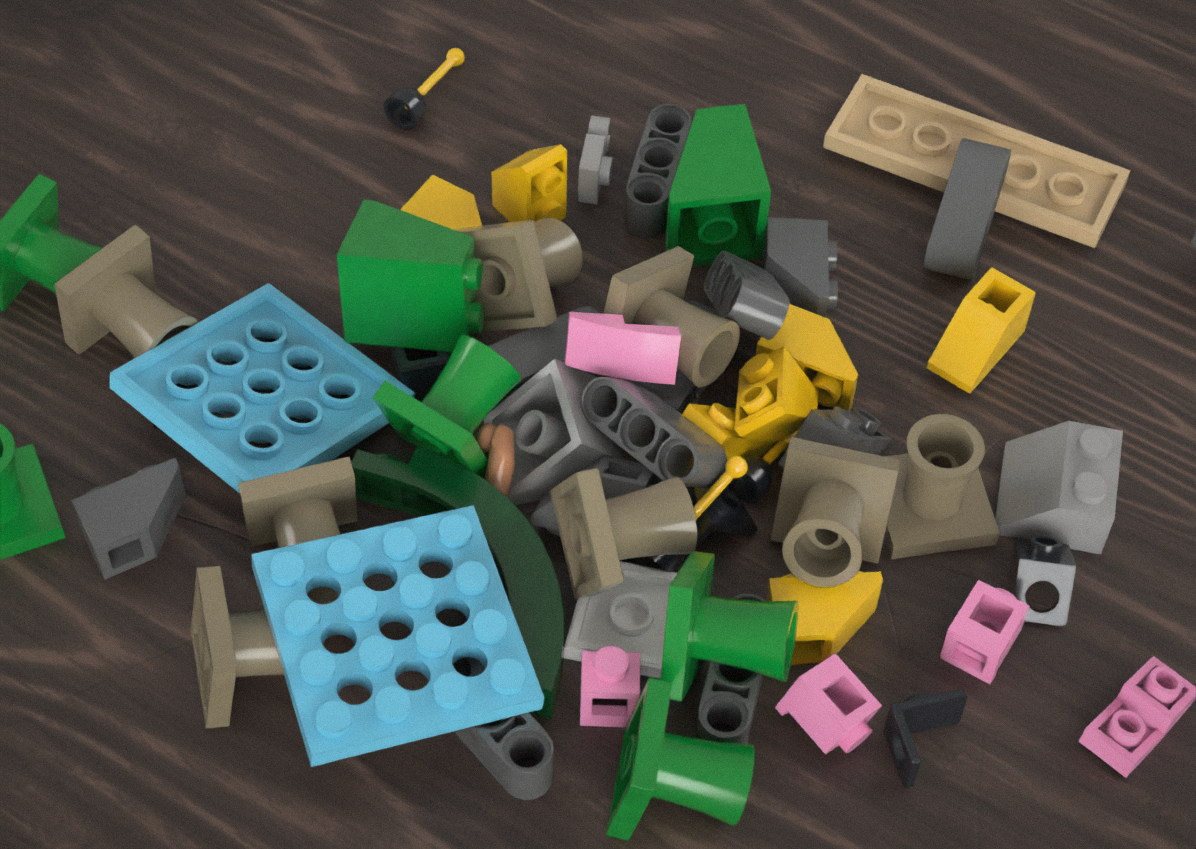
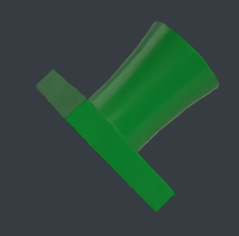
M41 174L37 175L0 220V311L2 312L8 308L30 279L56 294L54 285L56 282L103 248L59 231L57 182Z
M461 335L446 366L422 402L386 380L372 398L401 439L414 447L450 459L484 479L488 460L474 438L473 432L496 404L521 381V376L506 359L493 349L472 337Z
M0 424V560L66 537L33 443L15 449V442L11 432L4 425Z
M692 551L669 585L660 680L672 683L670 700H683L704 660L743 668L786 682L796 641L799 612L798 601H754L711 596L715 554Z
M649 677L623 731L606 836L629 841L652 797L702 812L731 826H736L744 810L751 785L755 759L754 745L716 742L665 732L672 683Z

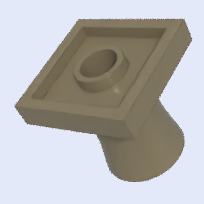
M542 218L535 223L533 220L453 229L474 237V257L482 259V282L480 289L476 290L477 302L484 303L485 307L482 332L546 327L558 321L550 288L573 282L579 275L583 262L579 240L570 227L558 219Z
M136 224L54 284L65 343L78 355L111 332L136 358L198 323L196 318L176 308L156 294L150 236Z
M677 246L612 275L604 314L623 315L625 324L679 327L681 340L677 369L697 387H705L711 384L723 373L737 349L740 329L736 322L711 314L683 300L694 259L693 254Z
M949 414L926 416L917 421L909 430L907 454L884 456L901 460L884 535L891 559L994 546L997 544L1000 532L978 469L984 457L985 444L979 431L968 421Z
M791 437L771 540L783 543L782 554L788 569L797 578L810 585L833 587L846 583L853 578L860 569L862 560L878 564L901 460Z
M350 457L238 483L245 525L251 547L277 541L278 548L341 535L338 526L358 521L355 475ZM329 587L314 588L307 595L309 598L315 597L318 604H329L339 597L338 593Z
M596 468L576 472L550 490L574 599L597 595L624 583L619 560L654 555L691 554L692 551H695L697 544L695 512L688 490L683 481L677 476L638 491L605 499L599 469Z
M221 566L197 568L191 637L206 729L226 727L230 724L236 677L284 675L265 609L228 614ZM315 597L309 598L313 602L318 603Z

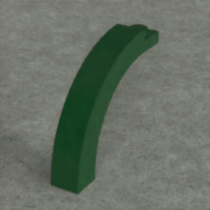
M416 447L409 464L388 454L376 455L357 450L351 464L355 475L356 498L400 510L417 517L474 505L544 695L542 709L529 713L552 719L560 693L563 674L564 611L560 586L553 563L540 537L527 518L510 499L491 483L468 468L441 455Z

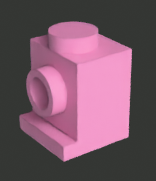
M978 580L948 628L940 658L991 684L998 668L1022 630L1030 606L1017 600L1009 591L1002 588H994Z
M606 646L597 651H582L580 726L626 727L640 697L641 653L625 652L616 646ZM592 698L627 699L626 706L592 705Z
M835 653L799 676L776 705L775 709L781 716L789 712L825 754L837 746H840L847 754L871 734L872 729L867 723L882 705Z

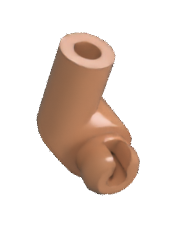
M487 423L479 429L477 435V443L482 451L489 452L484 479L509 498L515 468V435L508 426L502 423L498 427Z

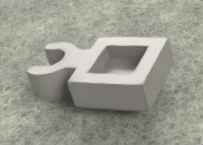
M591 116L578 170V202L597 205L601 185L610 186L613 157H608L606 154L610 141L608 131L611 118Z

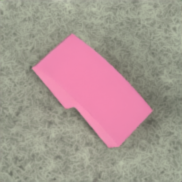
M569 312L565 365L619 379L675 385L681 340L680 330L676 326L625 324L623 315Z
M1153 656L1123 685L1117 698L1086 727L1078 742L1126 778L1154 749L1196 699V687Z

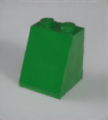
M745 104L697 109L669 193L665 252L677 246L694 255L692 267L712 264L723 250L744 260L763 258L771 189Z
M363 200L337 253L345 342L453 352L461 335L473 338L474 333L481 334L484 325L485 307L484 303L477 302L476 290H479L481 286L483 263L482 259L474 257V237L380 202Z

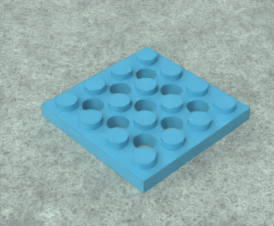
M270 283L110 372L111 390L238 493H240L238 487L240 482L331 461L389 423L372 398L385 380L413 398L415 394ZM255 338H259V339H262V340H272V339H276V341H273V342H262V341H259V340H257V339H255ZM217 360L222 361V362H235V361H237L238 363H237V364H234V365H223V364H220V363H218V362H216V361H217ZM292 365H293V366H296V367H309V366H311L313 369H310V370H298V369L293 368ZM180 383L182 385L187 386L197 384L198 387L192 389H184L176 386V384ZM255 388L263 391L272 389L275 392L270 394H261L253 391L252 389ZM329 393H330V394H333V395H345V394H347V395H349L350 397H349V398H346V399H337V398H333V397L329 396L328 394H329ZM214 412L219 413V414H231V413H233V414H235L236 416L231 417V418H219V417H216V416L212 415V413H214ZM289 418H310L312 421L308 423H297L290 420ZM252 441L255 443L270 442L271 444H273V446L268 448H257L250 445L249 443Z
M474 505L252 554V569L311 767L542 709L544 695ZM428 562H440L449 568L450 573L443 578L435 579L424 575L419 568ZM383 574L389 576L395 582V585L386 591H374L368 588L364 581L371 575ZM329 587L335 590L339 597L332 603L318 604L310 600L307 595L314 588ZM445 609H456L466 616L467 621L460 626L449 627L439 622L436 615ZM389 622H400L408 626L412 633L405 639L391 640L382 635L380 628ZM343 635L350 638L355 646L346 653L335 654L326 650L322 643L331 636ZM470 657L480 661L485 670L477 676L468 677L458 673L453 664L461 658ZM406 671H416L423 674L429 683L420 690L411 691L402 688L397 683L396 678ZM360 685L370 692L371 697L362 704L351 705L342 701L338 693L346 686Z

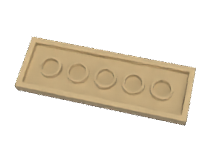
M861 74L825 134L823 148L941 192L945 191L962 138L1011 149L1008 169L995 212L1092 248L1096 247L1123 192L1131 171Z

